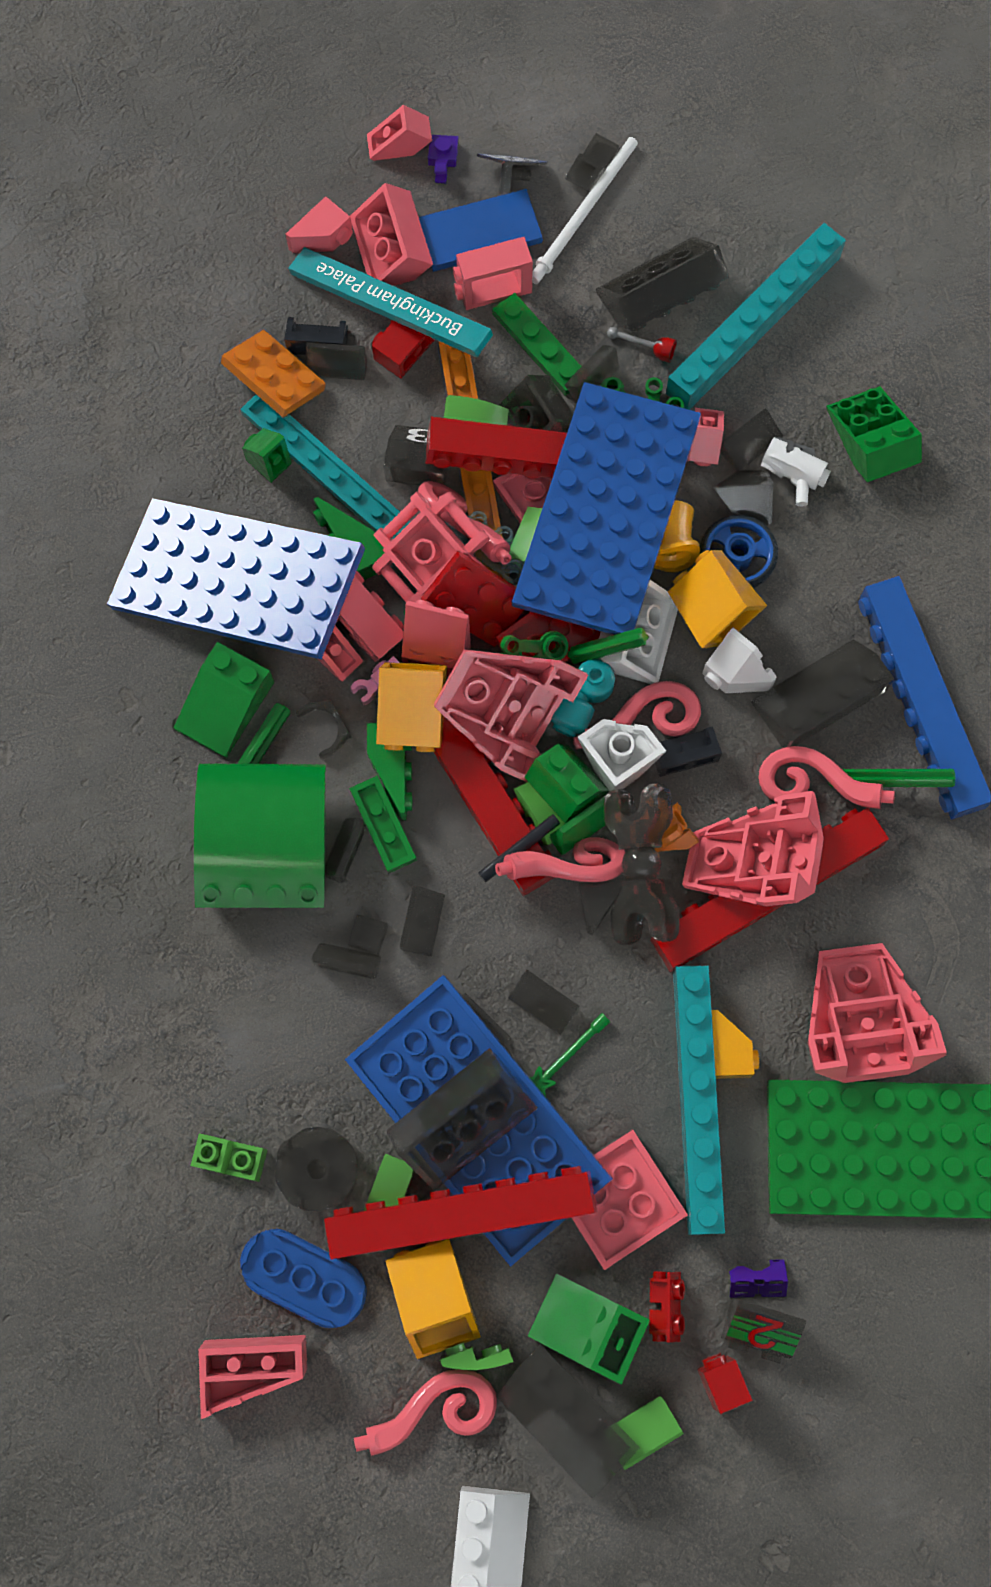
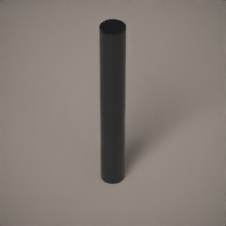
M550 815L479 871L478 874L485 883L497 874L495 865L503 862L506 855L527 851L560 825L556 816Z

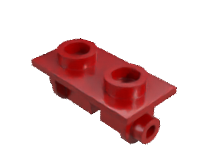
M653 1271V1278H650V1302L661 1303V1310L649 1309V1334H652V1341L681 1342V1335H683L685 1330V1319L681 1314V1300L684 1299L685 1284L683 1279H681V1272H667L666 1279V1272Z

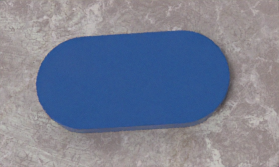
M265 1230L253 1236L242 1251L240 1264L247 1286L260 1296L316 1325L325 1328L345 1326L358 1317L365 1305L367 1296L365 1280L354 1265L341 1258L330 1259L328 1251L286 1230Z

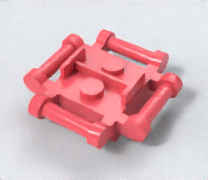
M416 491L410 497L411 502L384 529L379 528L374 533L375 538L384 547L383 551L385 553L373 564L372 568L378 575H383L405 602L421 600L423 594L457 551L484 566L473 554L486 545L490 537L484 530L480 531L455 503L456 498L451 492L444 494L431 507L429 502ZM420 510V513L394 539H392V537ZM447 511L470 537L471 540L466 545L441 519L440 515L443 512ZM392 563L398 567L417 589L415 594L392 569Z

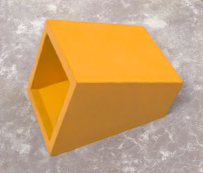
M706 550L695 559L696 565L690 571L680 573L673 580L674 586L668 591L674 604L702 648L718 647L732 628L739 632L767 607V604L722 550Z
M385 662L379 668L376 744L384 745L385 750L393 751L403 750V746H416L415 750L418 752H434L435 747L440 748L444 716L433 704L446 683L447 665Z
M450 1239L429 1242L425 1247L414 1251H401L396 1253L393 1258L385 1260L404 1332L417 1359L441 1352L463 1342L467 1343L481 1338Z

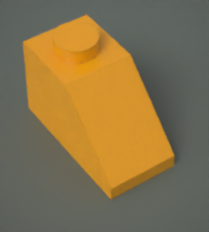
M711 1010L716 1079L751 1078L754 1075V1069H759L758 1050H753L752 1041L721 1012Z

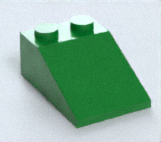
M217 642L197 674L174 725V730L227 759L275 683L271 672Z

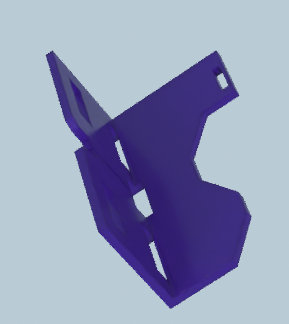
M769 1260L770 1266L762 1271H753L745 1266H737L730 1270L731 1284L729 1297H754L755 1294H758V1288L759 1294L762 1297H786L788 1278L785 1260ZM754 1280H764V1284H754ZM783 1281L782 1284H769L770 1282ZM736 1282H749V1284H736Z

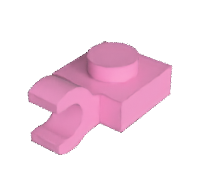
M394 656L388 661L383 660L377 664L372 671L373 674L370 676V680L360 679L351 685V692L353 694L360 689L368 691L361 698L363 705L369 704L378 693L379 668L385 662L400 663Z

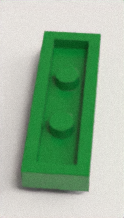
M378 775L349 788L388 874L417 861Z

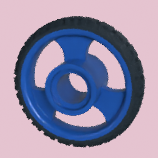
M731 515L719 519L706 530L700 543V554L706 550L710 551L712 542L720 543L724 547L723 553L739 572L745 571L750 566L753 557L764 558L766 563L763 568L755 575L745 578L752 588H755L765 582L774 571L778 559V546L773 533H771V530L766 525H763L764 523L750 516ZM740 527L751 530L761 539L755 543L748 534H731L730 528ZM740 549L746 555L736 556L731 550Z

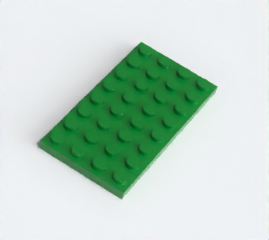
M767 1080L769 1214L991 1219V1084L858 1081L842 1083L840 1081Z

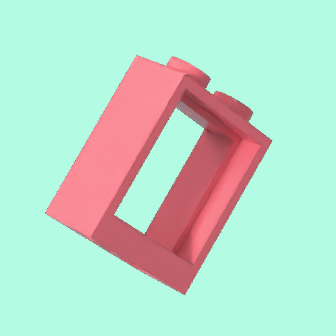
M525 237L456 254L457 267H453L456 282L454 283V290L457 300H463L466 310L503 301L513 293H516L518 297L532 293L533 261Z

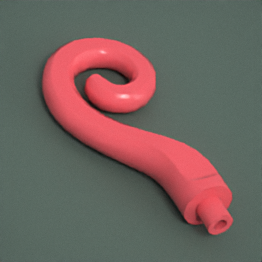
M433 481L423 482L419 486L418 492L429 502L431 507L444 494L451 492L456 498L455 503L464 513L467 512L465 499L451 488ZM447 511L440 515L443 521L471 540ZM469 518L480 531L484 530L490 537L487 544L480 548L485 555L494 563L508 564L512 559V556L509 554L510 545L488 526Z
M661 681L650 684L636 692L622 706L612 721L631 725L640 711L649 702L659 698H675L685 707V717L681 722L670 723L666 719V714L673 709L671 701L657 704L652 713V720L657 730L662 734L679 737L689 733L698 724L701 716V704L695 692L686 685L672 681ZM573 737L575 749H581L582 746L578 737Z
M791 746L776 750L763 761L759 769V785L763 793L773 801L774 798L785 794L808 791L810 779L806 771L800 767L792 766L787 769L786 774L788 777L796 781V785L792 790L784 791L776 785V771L782 765L794 762L808 764L815 768L845 799L859 806L881 809L882 803L894 804L895 791L883 790L882 784L854 780L830 758L807 747Z
M590 837L575 843L573 848L574 860L581 865L572 864L540 852L523 851L506 855L503 862L495 865V870L498 876L507 875L510 880L530 876H551L579 882H604L621 875L627 867L628 858L626 851L617 843L604 838ZM590 851L601 852V853L607 855V856L610 858L611 861L608 862V863H606V864H603V865H602V863H603V857H602V855H600V854H591V853H588V852H590Z
M453 1369L442 1372L427 1381L394 1419L367 1427V1435L355 1437L356 1452L370 1449L371 1456H374L400 1445L414 1430L434 1399L447 1390L460 1387L471 1389L476 1393L480 1404L479 1412L471 1420L464 1421L460 1419L457 1410L465 1404L466 1396L462 1393H455L448 1397L443 1405V1419L447 1427L455 1434L463 1436L478 1434L487 1428L494 1419L497 1409L496 1392L491 1383L475 1371Z

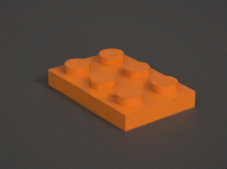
M264 329L223 354L221 358V364L283 418L322 393L325 389L326 383Z

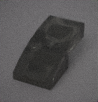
M595 133L584 153H579L565 179L590 192L619 152L620 146Z

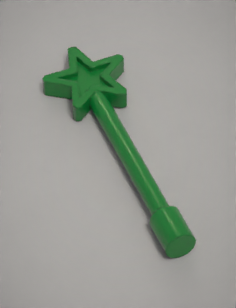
M603 1013L590 1024V1028L543 1074L542 1067L539 1066L534 1076L530 1077L545 1097V1090L556 1084L555 1081L549 1079L595 1033H600L610 1023V1020Z

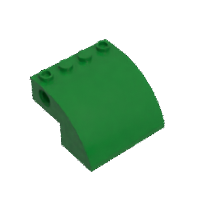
M326 764L198 765L194 815L195 908H324Z

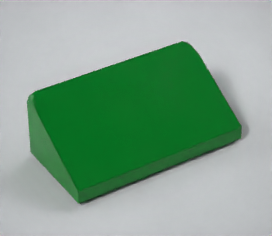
M603 797L550 834V840L561 855L573 849L575 843L590 837L608 823L609 799Z

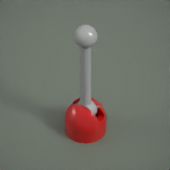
M610 327L607 331V335L611 339L618 337L653 348L656 358L668 363L671 362L676 350L677 340L669 337L659 338L654 343L619 332L616 327Z

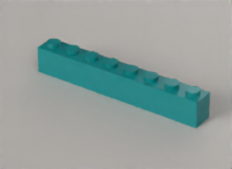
M823 223L668 377L666 395L670 398H681L684 402V408L690 410L840 259L846 239L826 223Z
M709 966L676 967L673 972L686 1213L688 1214L687 1230L688 1235L725 1234Z

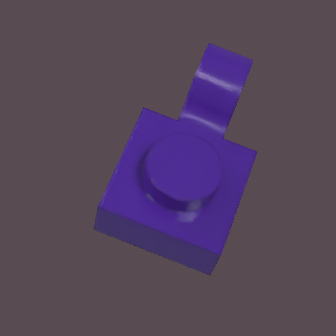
M431 135L432 142L429 143L428 165L435 166V183L446 184L448 167L457 166L459 138L458 136Z

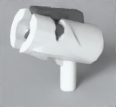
M780 437L772 439L761 466L769 469L778 477L782 478L785 476L791 479V483L797 487V506H807L809 488L816 490L818 485L824 487L831 473L830 470L826 469L828 463L815 457V450L813 448L793 443V441Z

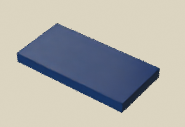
M527 189L419 217L433 262L431 266L433 272L457 266L456 254L521 237H525L527 246L543 242Z

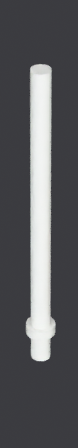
M629 137L546 254L538 258L536 268L532 273V283L538 284L546 273L551 272L553 262L638 145L635 138Z

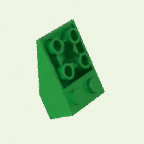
M881 386L826 406L854 467L866 482L922 462V434Z
M556 1274L528 1337L622 1385L650 1320Z

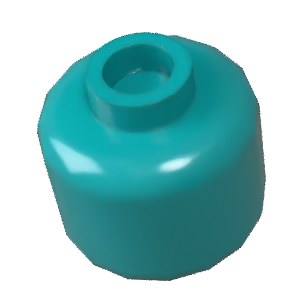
M599 659L587 660L582 663L578 669L586 672L589 676L579 692L589 699V703L595 704L605 701L610 697L614 689V670L609 664Z
M581 692L578 693L574 702L564 698L552 716V728L571 738L575 737L576 734L581 735L584 733L595 712L593 706L588 703L589 699Z

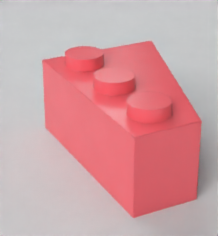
M356 571L337 622L340 621L350 632L349 636L376 662L403 639L404 625L394 614L390 616L384 610L383 606L385 603L376 592L372 591L370 593L362 583L365 581L360 573Z
M306 1335L205 1340L198 1349L201 1419L230 1406L239 1405L243 1401L260 1394L264 1395L303 1379L307 1371Z

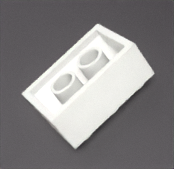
M650 580L635 629L643 628L646 634H648L649 639L645 646L597 658L609 664L614 670V674L648 684L659 682L678 611L668 591ZM601 631L599 639L612 636L613 634Z
M470 1486L461 1487L451 1587H521L530 1493Z

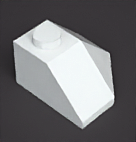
M734 628L728 632L706 662L702 673L705 676V681L716 690L720 688L724 693L769 691L777 678L771 668L766 670L763 668V663L760 660L763 655L759 649Z
M603 719L578 736V740L594 771L613 796L637 780L666 753L665 748L648 726L634 724L632 726Z

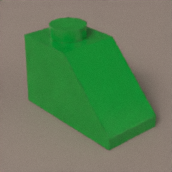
M263 428L257 434L251 435L242 447L246 461L270 483L292 464L285 437L280 433Z

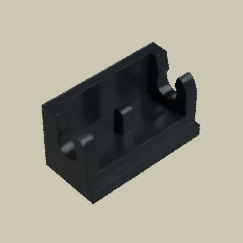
M288 317L284 341L286 349L293 355L345 358L349 329L346 321H340L339 327L296 324L294 317Z
M708 727L703 731L661 741L660 743L665 748L666 753L655 764L659 777L719 762L722 751L719 747L714 728Z

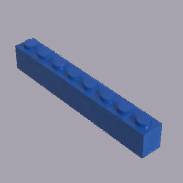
M900 576L866 586L858 601L862 615L868 617L871 625V638L875 644H879L882 651V665L886 671L891 673L894 694L903 702L906 723L909 727H913L915 731L917 750L920 755L925 756L929 765L927 769L955 770V786L938 787L940 792L939 803L945 813L948 812L952 820L987 808L991 804L990 790Z

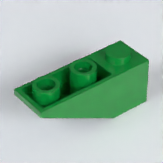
M319 497L314 498L316 510L313 511V515L321 528L326 526L330 533L327 536L362 543L365 551L357 571L364 581L376 575L377 573L373 570L372 566L385 552L383 551L384 547L375 538V532Z
M367 723V755L369 762L378 775L402 821H407V811L413 810L412 792H407V781H412V762H406V751H412V746H403V750L398 751L385 750L384 745L376 744L377 723Z

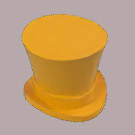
M675 500L654 566L655 569L665 572H679L690 567L699 556V543L691 537L694 508L690 504Z

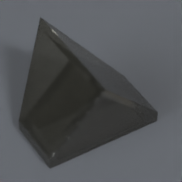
M767 469L736 471L713 487L735 516H750L764 523L763 525L767 527L772 526L773 482Z

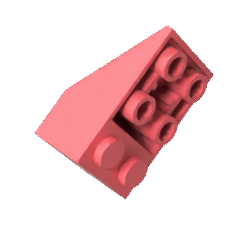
M417 600L416 602L407 601L401 655L402 662L447 665L446 677H449L463 650L471 649L469 615L454 607H447L446 609L437 608L432 603L424 600Z

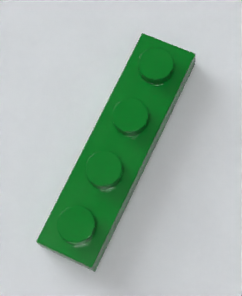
M513 293L492 309V315L565 396L588 380V373L516 293Z

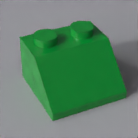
M557 744L537 757L524 777L564 823H567L609 792L607 787L569 745Z

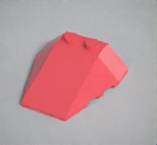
M464 649L433 705L461 733L472 741L497 768L527 782L524 777L535 759L541 755L536 746L549 725L553 714L564 698L574 702L589 675L561 660Z
M807 791L785 794L774 798V804L762 809H758L756 806L747 810V815L733 821L730 818H726L693 832L699 839V842L689 849L682 882L683 887L763 906L798 903L814 894L824 841L815 793Z
M883 943L819 951L808 1037V1047L815 1073L842 1083L909 1075L946 1056L947 1052L938 1022L923 1007L917 992L912 991L903 978V972Z

